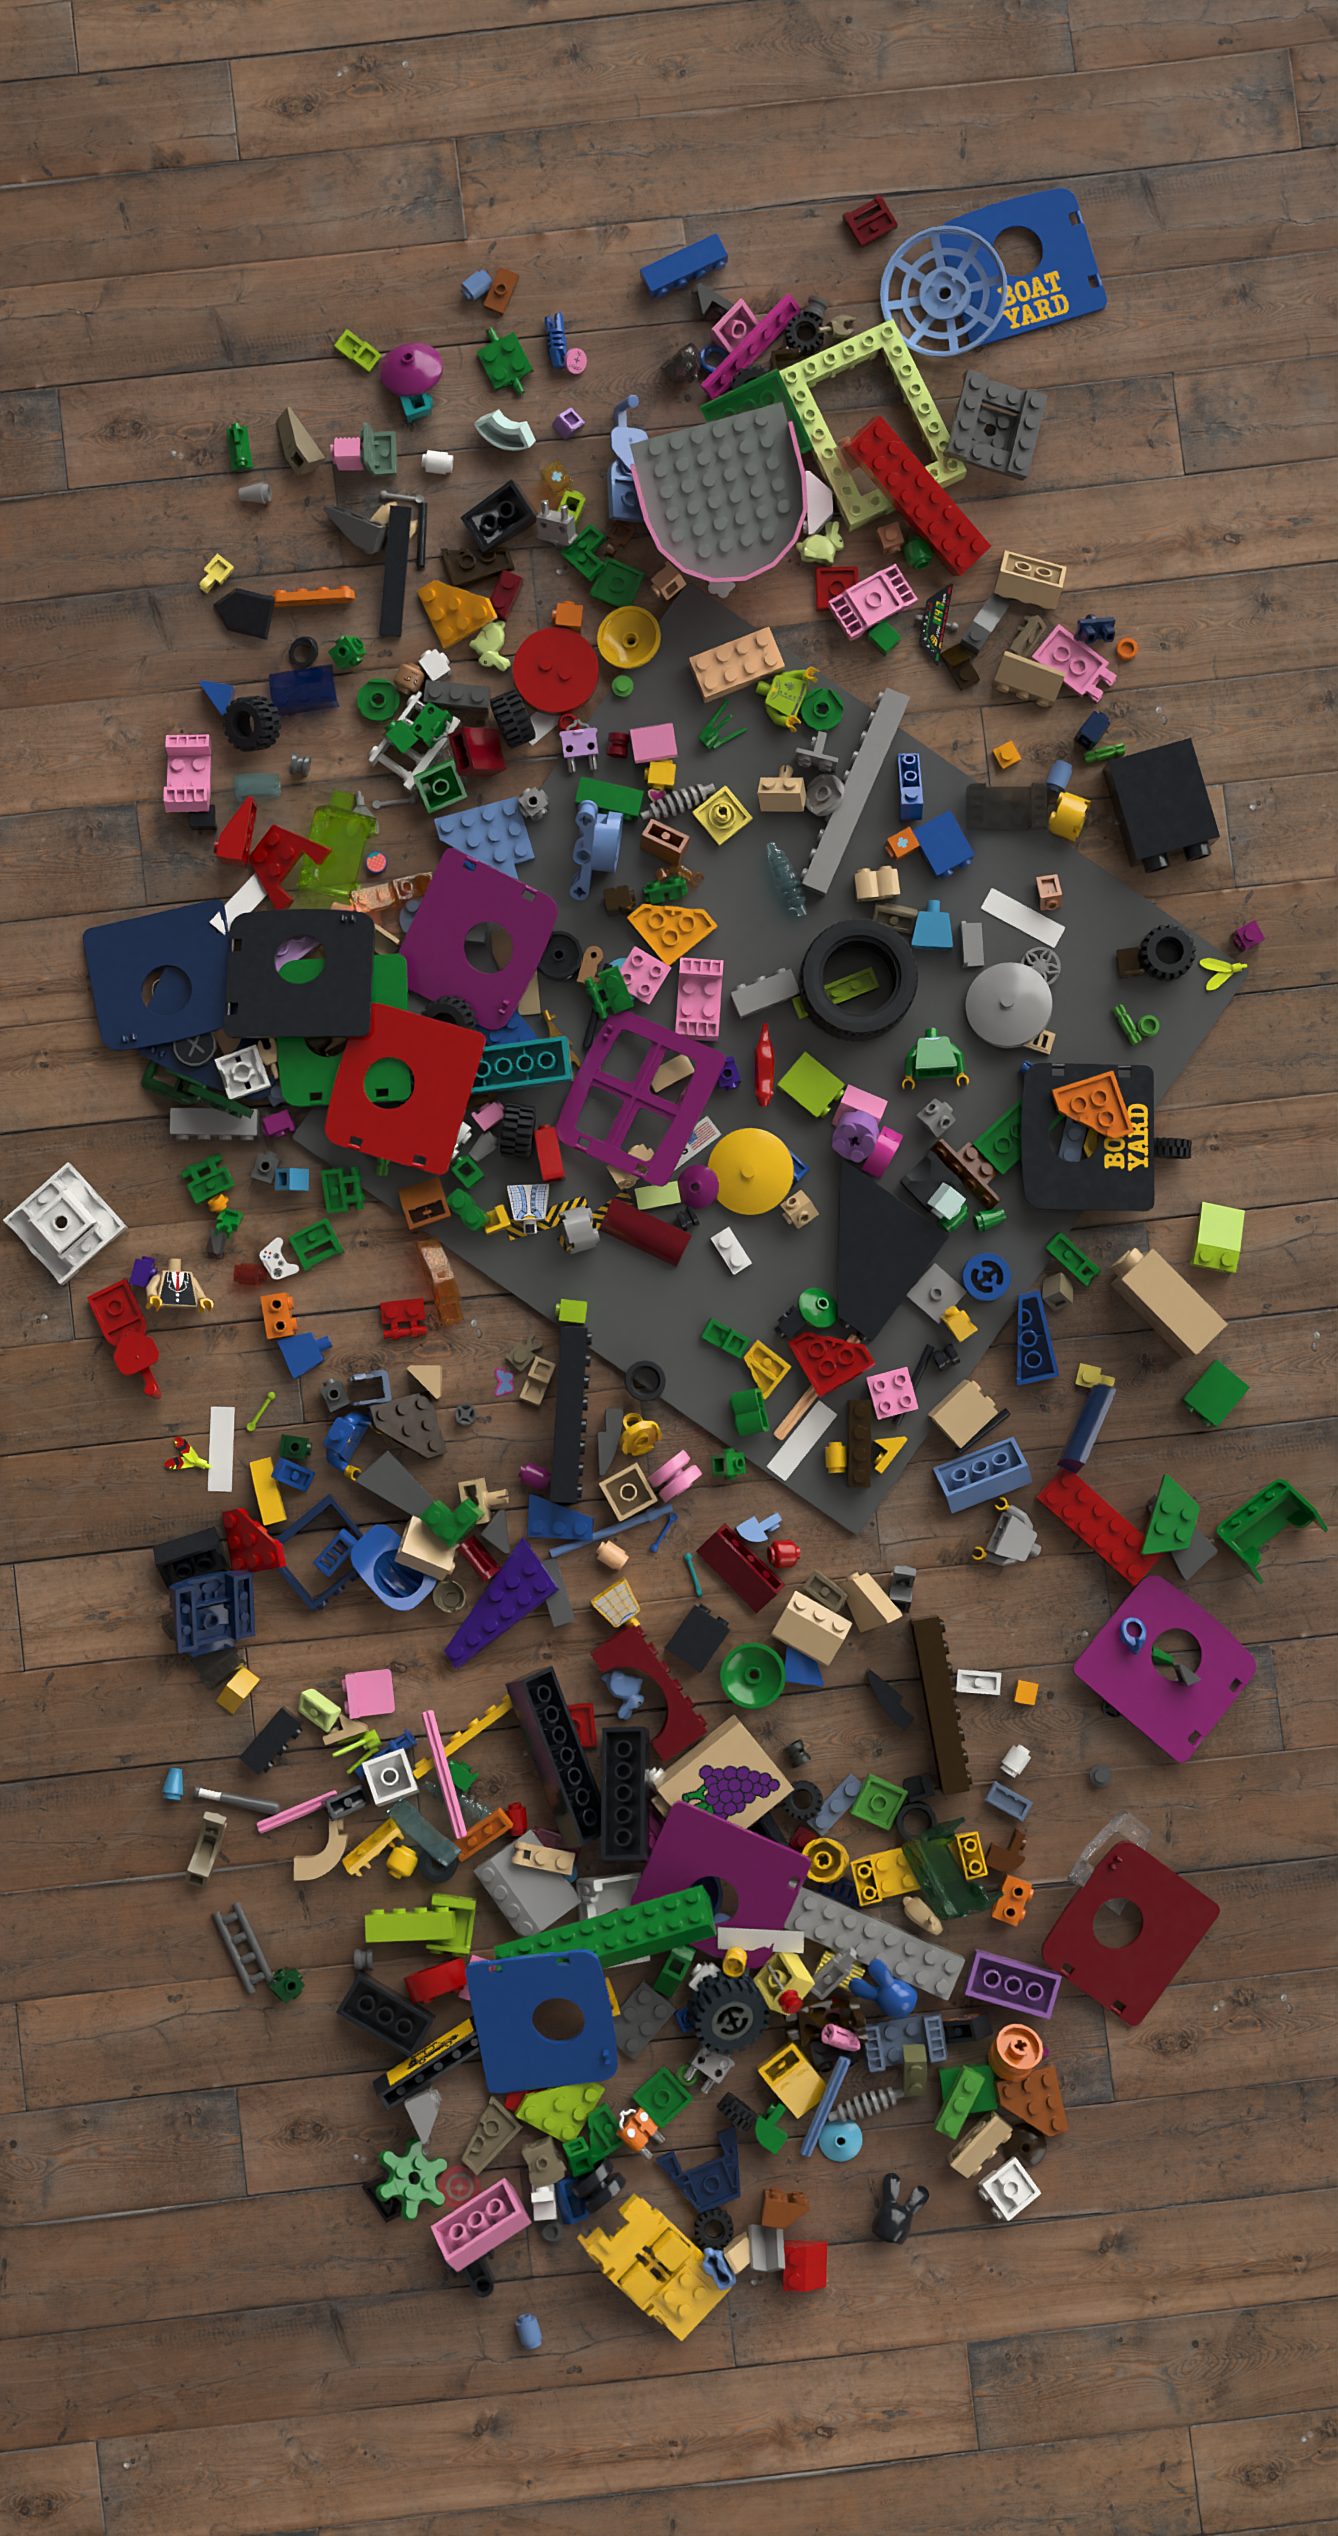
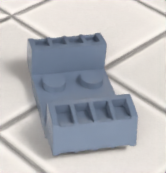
M941 2012L866 2024L868 2042L862 2043L865 2068L869 2072L883 2071L887 2066L902 2064L903 2045L925 2044L926 2058L931 2063L946 2060L948 2057Z

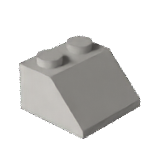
M432 2084L408 2097L404 2103L422 2144L428 2141L441 2105L440 2101H442L438 2089H433Z

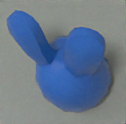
M874 1959L869 1963V1973L879 1984L877 1988L860 1978H852L850 1980L848 1988L855 1996L876 2002L879 2008L891 2018L904 2019L916 2005V1989L905 1981L893 1978L886 1964L880 1959Z

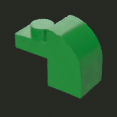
M779 2099L776 2103L772 2102L765 2112L767 2114L766 2117L758 2112V2118L755 2121L757 2139L775 2155L788 2138V2133L776 2125L786 2110V2105Z

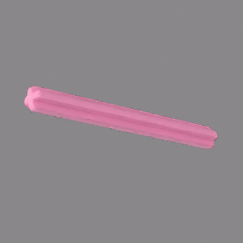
M428 1710L423 1712L421 1717L454 1837L456 1839L463 1838L467 1835L452 1777L434 1712Z

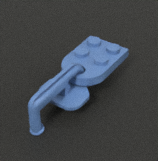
M630 395L616 404L614 410L615 428L610 433L611 451L617 459L610 464L607 471L609 519L645 523L630 468L631 465H635L630 444L647 440L648 436L641 429L627 427L626 409L630 407L635 408L639 403L636 395Z

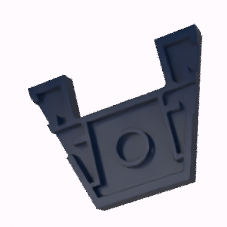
M735 2125L717 2132L725 2154L691 2169L682 2171L674 2150L656 2157L659 2166L664 2169L670 2179L681 2189L682 2193L699 2213L741 2197Z

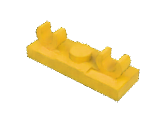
M392 1817L342 1859L348 1873L351 1875L355 1873L361 1877L362 1874L359 1869L362 1866L370 1869L371 1866L368 1861L378 1856L387 1844L394 1848L395 1845L392 1840L395 1837H399L401 1840L404 1839L400 1828Z

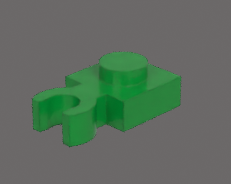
M229 1208L222 1210L216 1221L215 1235L218 1236L219 1232H225L226 1238L229 1239L232 1231L238 1230L244 1213Z

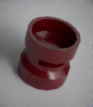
M610 732L608 734L610 744L607 747L606 755L613 758H627L628 750L626 745L629 743L630 735Z

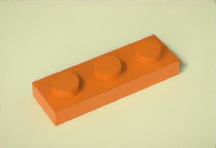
M499 1807L466 1830L467 1835L465 1837L453 1839L448 1846L459 1860L463 1862L512 1828L513 1823Z

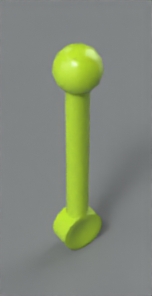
M274 1392L267 1394V1399L253 1421L247 1424L249 1431L255 1430V1424L270 1401L275 1399L276 1395Z

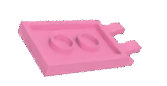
M1059 624L1032 656V660L1065 672L1063 684L1081 698L1087 693L1096 703L1101 700L1104 693L1095 687L1102 679L1104 683L1111 687L1116 681L1117 675L1106 669L1109 662L1082 641H1076L1074 635Z

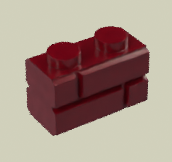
M502 570L499 577L500 580L497 582L490 597V602L498 617L497 619L507 622L523 586V578Z

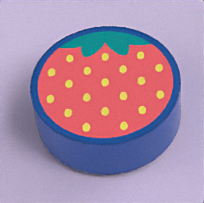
M375 851L367 856L366 866L371 873L380 874L386 870L388 862L383 853Z

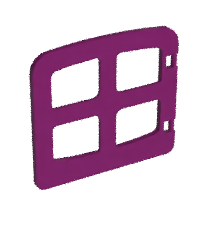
M620 1011L615 1014L613 1013L608 1017L577 1073L557 1121L556 1134L560 1141L574 1149L655 1186L664 1187L669 1182L726 1064V1057L715 1049L631 1012ZM625 1030L652 1042L635 1080L631 1083L601 1071V1066L621 1032ZM668 1050L675 1051L696 1062L691 1082L681 1105H676L660 1098L649 1090ZM593 1086L616 1095L623 1100V1105L605 1141H599L576 1129L580 1112ZM640 1109H647L672 1121L660 1146L649 1161H643L621 1150V1145ZM581 1138L590 1141L588 1148L578 1144ZM639 1164L649 1168L646 1175L636 1171Z

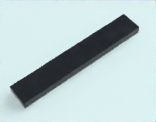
M390 505L380 636H402L412 507Z

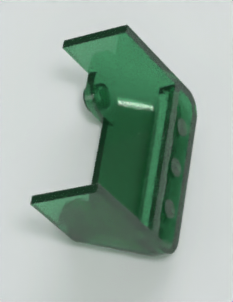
M964 1817L939 1823L911 1838L902 1846L903 1855L932 1911L937 1918L943 1921L984 1912L1004 1895L1003 1891L986 1894L983 1886L977 1881L967 1882L947 1844L954 1841V1830L966 1821Z

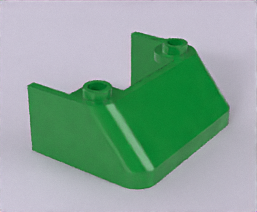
M1277 1479L1223 1520L1217 1527V1534L1239 1563L1261 1584L1264 1581L1255 1568L1262 1558L1257 1550L1260 1546L1290 1523L1295 1528H1304L1314 1522L1324 1532H1327L1328 1528L1314 1506L1286 1480Z

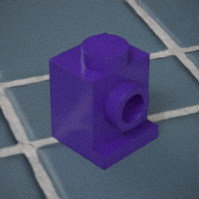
M733 1056L726 1058V1064L718 1078L720 1089L725 1088L726 1091L737 1088L738 1083L741 1082ZM729 1070L732 1075L727 1078L723 1075V1072Z
M142 1256V1260L135 1259L129 1284L146 1288L152 1277L157 1274L158 1269L155 1268V1259Z

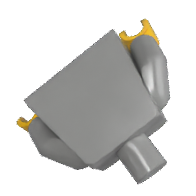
M1000 1497L999 1500L1003 1501L1005 1506L1000 1508L995 1505V1508L998 1511H1007V1513L1003 1512L986 1547L988 1553L982 1547L977 1546L975 1548L982 1551V1556L972 1555L973 1558L976 1560L985 1558L987 1562L1006 1566L1016 1564L1018 1560L1025 1561L1028 1555L1037 1557L1041 1551V1546L1034 1543L1037 1533L1032 1530L1033 1524L1028 1515L1013 1505L1009 1506L1007 1500Z

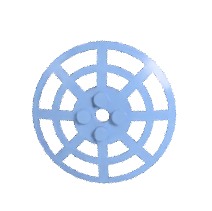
M958 226L932 227L910 237L892 255L881 281V308L886 322L893 319L890 310L903 308L908 321L917 329L909 340L900 332L906 346L911 350L930 357L956 356L978 346L996 328L1003 315L1007 301V276L998 253L980 235ZM939 235H960L973 240L967 252L956 248H942ZM931 237L933 251L921 256L912 266L901 259L914 245ZM980 246L991 255L1000 275L987 278L984 268L974 258ZM943 255H954L963 258L957 269L945 267ZM935 258L937 269L931 271L927 276L918 271L925 262ZM970 264L978 271L981 281L969 284L964 274ZM897 266L907 273L902 285L901 300L888 301L889 283L892 273ZM914 278L921 283L919 296L908 298L910 282ZM1001 284V302L993 320L984 314L989 302V288ZM944 288L951 290V295L947 299L940 298V292ZM983 290L982 303L979 310L969 305L971 293ZM922 305L928 313L921 324L914 318L910 307ZM963 312L973 317L966 326L956 330L954 318H957ZM935 319L946 320L948 332H935L928 328ZM978 322L988 327L977 340L965 347L958 348V336L970 331ZM923 335L935 339H949L950 351H931L921 348L916 344Z

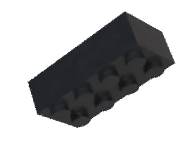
M363 1971L359 1972L336 2011L337 2014L410 2058L414 2055L436 2016L418 2004L412 2003L405 1996Z

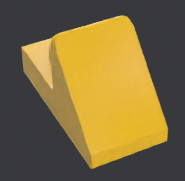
M904 1436L873 1440L886 1451L885 1454L880 1452L873 1462L876 1465L873 1469L882 1474L908 1439Z

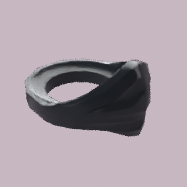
M305 636L297 638L291 644L289 650L291 661L299 667H307L312 664L318 656L316 640ZM303 643L307 644L311 648L309 659L306 662L297 661L294 656L295 648Z

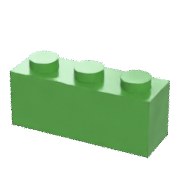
M962 2065L934 2122L936 2130L956 2139L985 2080L983 2074Z

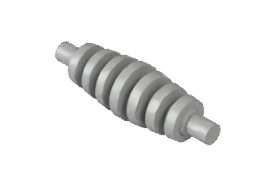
M713 783L705 787L697 784L695 785L696 790L693 786L687 787L688 793L684 788L679 789V794L675 790L671 792V797L668 794L663 797L665 803H663L662 799L656 801L657 806L651 803L647 811L640 813L642 821L650 818L657 821L660 820L659 815L663 819L668 818V812L671 816L677 815L676 810L679 814L685 812L684 807L686 810L692 808L691 801L696 806L699 804L698 798L702 802L707 800L706 796L715 792V787Z
M888 2087V2093L884 2094L883 2089H878L880 2096L877 2097L874 2090L869 2091L871 2099H867L865 2092L861 2093L862 2102H859L858 2097L855 2096L853 2097L855 2104L851 2105L850 2101L847 2100L845 2101L847 2107L842 2108L841 2104L837 2105L838 2109L828 2114L829 2121L842 2119V2122H847L846 2116L849 2115L851 2121L856 2120L855 2113H858L860 2119L864 2118L862 2112L864 2110H867L868 2116L871 2117L873 2116L871 2111L873 2107H875L878 2114L881 2112L879 2105L883 2104L886 2110L889 2108L887 2102L891 2101L894 2106L899 2098L904 2097L903 2088L892 2090L891 2087Z

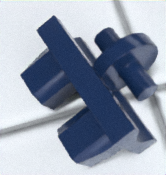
M1088 614L1085 619H1078V628L1074 639L1076 641H1084L1086 644H1092L1098 639H1103L1105 642H1113L1116 633L1114 630L1116 620L1114 617L1096 618L1094 614Z

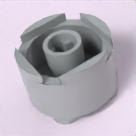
M580 1206L558 1213L559 1218L563 1217V1223L560 1224L565 1244L567 1247H572L569 1251L570 1254L596 1247V1243L600 1241L597 1229L592 1228L591 1220H593V1215L590 1207Z

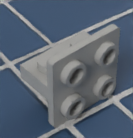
M819 731L818 736H813L810 751L796 748L794 761L798 762L797 764L800 766L810 767L812 765L819 767L818 770L830 773L831 770L836 771L838 758L822 754L827 733Z

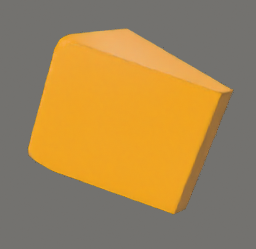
M1017 1679L1013 1701L1035 1705L1039 1684Z

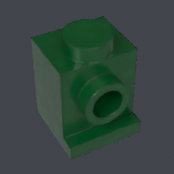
M282 1434L278 1456L307 1460V1455L311 1456L312 1443H309L310 1438ZM294 1443H297L299 1445L298 1451L292 1450V1445Z

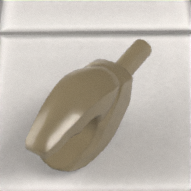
M849 315L836 316L826 324V327L817 328V333L828 332V335L834 338H845L852 334L854 329L847 330L843 324L855 321L856 318Z

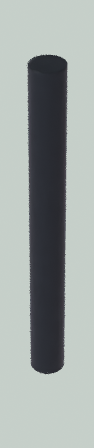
M605 963L603 971L612 968L613 965ZM602 989L598 993L601 1000H604L605 991ZM592 1008L582 1047L589 1049L591 1048L599 1019L598 1012H595L594 1008Z
M926 1344L911 1378L914 1393L935 1348L929 1344ZM906 1412L895 1415L892 1424L900 1426Z

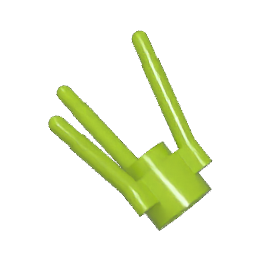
M375 1729L337 1741L338 1744L360 1739V1741L333 1753V1757L342 1755L363 1745L365 1751L370 1749L347 1770V1774L352 1773L372 1754L379 1751L378 1746L382 1745Z

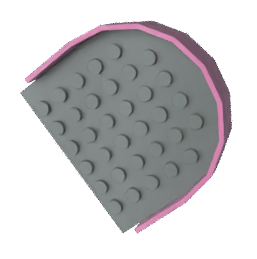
M783 402L630 444L635 463L630 468L644 521L658 550L682 572L713 583L746 581L776 566L796 543L808 510L806 474L792 421L787 422Z

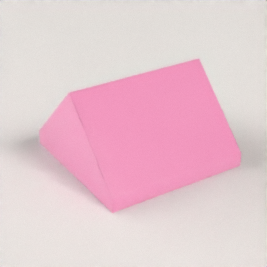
M740 298L711 329V340L724 349L728 355L759 324L743 299Z
M673 723L629 729L635 764L678 757Z
M848 1084L831 1124L837 1126L839 1118L846 1112L851 1113L856 1112V1110H862L871 1114L876 1119L878 1126L888 1101Z

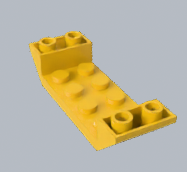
M977 1831L952 1834L920 1844H911L886 1850L850 1862L860 1906L882 1901L881 1898L964 1878L969 1880L988 1875Z

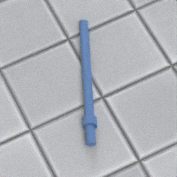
M671 1503L656 1509L652 1507L643 1514L594 1532L593 1540L576 1539L549 1550L550 1554L554 1558L646 1521H655L659 1516L674 1511Z

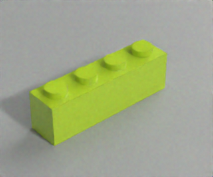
M447 1906L435 1907L436 1911H427V1907H417L412 1912H406V1908L392 1909L393 1912L384 1913V1909H373L371 1913L365 1915L366 1942L453 1939L456 1937L455 1910H449Z

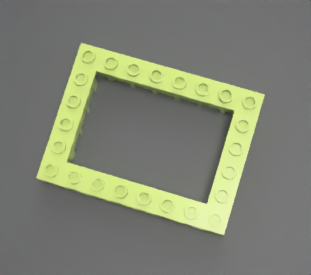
M893 319L779 371L813 445V449L810 450L827 487L832 490V497L849 532L896 509L879 489L860 496L850 473L845 472L833 450L837 446L809 388L816 386L817 382L830 376L831 378L835 377L837 373L847 368H854L856 364L862 361L874 359L878 355L879 349H881L886 359V366H889L892 371L895 385L898 384L904 396V403L908 404L913 415V422L917 423L922 433L923 442H926L931 452L932 461L935 460L934 463L925 467L942 488L964 479L967 472L963 462L943 456L950 435Z

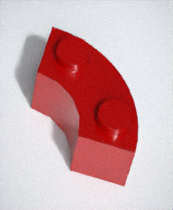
M463 1958L449 1959L405 1977L404 1981L412 2003L421 2001L422 2004H427L434 2001L435 1996L451 1991V1994L463 1990V1985L467 1984L466 1967Z

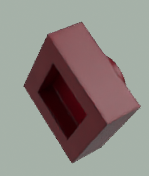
M799 1825L788 1844L803 1852L809 1842L818 1839V1835Z

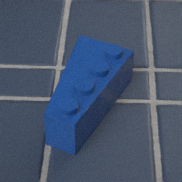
M1040 1290L1018 1294L1017 1386L1058 1377L1059 1371Z

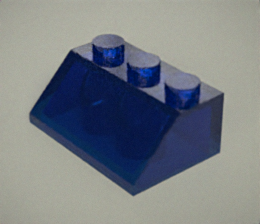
M333 664L269 674L271 699L274 703L273 707L278 709V716L340 707Z

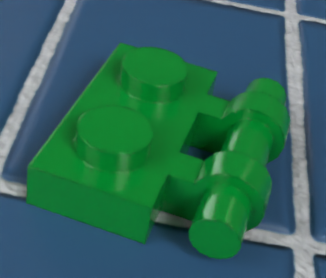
M618 965L599 972L598 977L600 981L594 983L592 977L584 979L587 986L585 988L586 992L591 996L594 1003V1011L598 1012L600 1019L608 1016L606 1012L607 1007L611 1006L615 1014L634 1006ZM604 989L607 996L606 999L601 1000L598 993L599 990Z
M220 1153L214 1156L209 1155L205 1157L206 1160L196 1165L193 1163L187 1169L181 1171L184 1179L191 1176L194 1179L193 1182L187 1184V1187L197 1205L236 1186L227 1166L217 1168L216 1164L223 1161ZM210 1168L211 1173L200 1177L199 1172Z
M358 1166L349 1167L350 1175L345 1176L344 1167L321 1170L327 1213L349 1211V1202L355 1203V1210L364 1209L363 1200H365V1197L361 1191L360 1181H362V1177L359 1174ZM346 1183H352L353 1194L348 1195Z

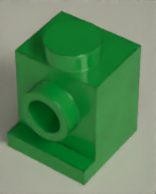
M468 1155L466 1157L460 1156L452 1163L454 1167L451 1170L468 1190L485 1177ZM470 1168L471 1174L466 1176L463 1174V1170Z
M452 1759L448 1764L453 1783L466 1792L479 1775V1772L476 1770L473 1774L471 1772L472 1767L464 1761L459 1763L457 1760Z
M583 2136L562 2144L568 2167L573 2177L594 2170L590 2150Z

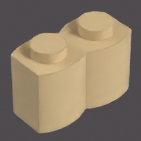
M891 866L879 867V871H870L869 868L857 870L858 873H855L853 876L856 902L892 899L900 896L897 869H892Z

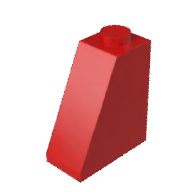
M550 1124L539 1126L538 1130L534 1131L544 1184L566 1180L556 1128H551Z

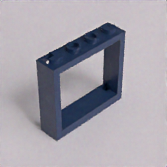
M328 1494L275 1539L283 1546L329 1506L335 1509L359 1539L364 1533L333 1495ZM287 1566L277 1568L311 1610L315 1608L321 1610L329 1603L328 1597L332 1594L335 1596L339 1595L346 1589L344 1587L346 1582L351 1580L353 1583L360 1577L357 1571L352 1568L314 1600Z

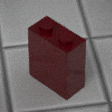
M463 727L448 734L458 776L491 777L507 770L497 729Z

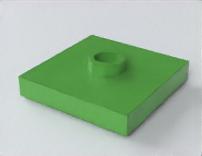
M868 1773L849 1812L856 1817L889 1831L908 1791Z

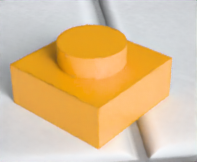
M1012 740L992 750L1001 770L1021 761V757Z

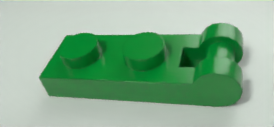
M1059 1231L1044 1247L1087 1288L1092 1283L1091 1280L1094 1276H1098L1102 1272ZM1087 1267L1089 1270L1084 1275L1081 1271Z

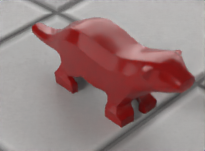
M763 1023L757 1047H755L754 1087L756 1091L754 1094H756L759 1105L766 1107L769 1105L774 1094L772 1091L774 1084V1048L770 1041L768 1024Z

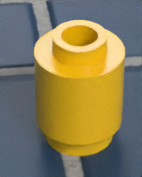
M829 1442V1447H825V1461L828 1473L846 1472L845 1467H848L847 1446H842V1442Z

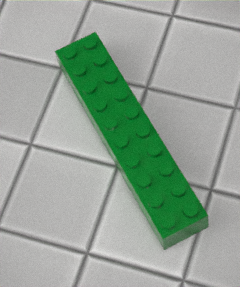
M700 1885L494 1947L496 1960H500L501 1958L587 1949L598 1956L602 1969L717 1936L710 1897L704 1887ZM569 1957L557 1958V1963L570 1962ZM501 1965L497 1966V1971L502 1970Z

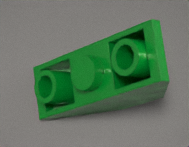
M686 1944L671 1949L652 1988L672 1998L682 1982L697 1948Z

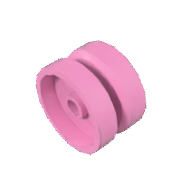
M684 1450L647 1478L653 1487H658L666 1481L667 1485L659 1492L660 1497L665 1503L689 1488L693 1484L692 1482L702 1474L696 1465L690 1466L685 1471L681 1469L690 1461V1457Z

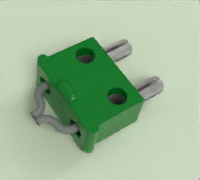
M418 700L415 703V707L421 710V713L414 722L408 718H404L403 722L418 739L431 749L442 738H448V734H450L448 730L453 717L447 710L443 711L430 702L424 704Z

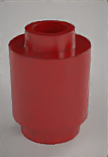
M520 1802L509 1803L508 1807L504 1809V1813L512 1821L513 1826L507 1831L510 1836L523 1835L528 1828L526 1806H521Z

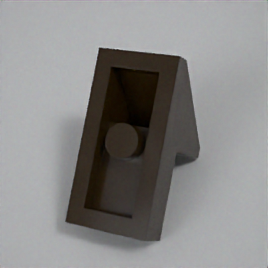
M959 643L941 653L942 660L961 691L980 681V677L970 662V654Z

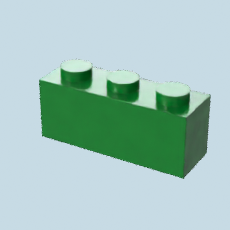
M581 777L575 806H579L584 800H590L596 803L598 811H600L599 814L608 815L609 811L623 813L624 821L633 822V819L638 820L644 791Z

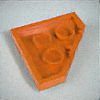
M1113 1071L1051 1090L1057 1112L1112 1140L1134 1132Z

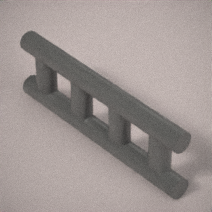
M240 1902L232 1905L234 1912L222 1917L220 1911L212 1914L249 1995L256 1991L253 1986L254 1984L266 1980L268 1984L273 1979V1974ZM238 1919L243 1932L231 1937L226 1925ZM248 1940L252 1952L240 1957L235 1945ZM257 1960L261 1972L249 1977L244 1965Z

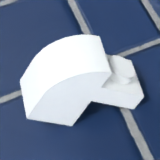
M554 2183L540 2188H536L532 2184L531 2198L534 2209V2221L557 2219Z

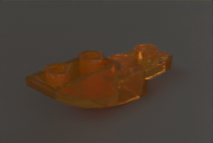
M428 871L392 880L390 883L352 891L348 895L353 911L375 912L407 903L410 899L424 897L433 877L432 872Z
M437 1237L417 1242L416 1247L425 1280L431 1287L441 1326H447L464 1320L459 1300H461L459 1289L448 1259Z

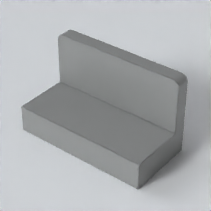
M961 921L959 929L962 968L983 967L982 923H966V921Z
M754 2224L749 2225L751 2270L771 2273L785 2269L783 2229Z

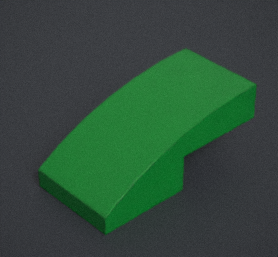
M712 1318L708 1320L700 1335L701 1338L738 1358H741L751 1340Z

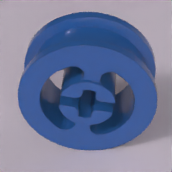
M981 1253L967 1261L962 1271V1284L970 1296L981 1301L999 1298L1007 1291L1011 1282V1272L1008 1264L1003 1258L993 1253ZM983 1261H989L997 1265L1002 1276L999 1285L996 1284V1273L989 1277L990 1282L983 1281L980 1284L983 1287H990L991 1292L989 1293L980 1292L973 1286L971 1281L973 1269L977 1271L976 1281L983 1278L982 1272L988 1273L993 1270L991 1267H983L981 1265Z

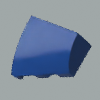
M787 1645L784 1664L786 1671L785 1681L823 1686L824 1682L817 1661Z

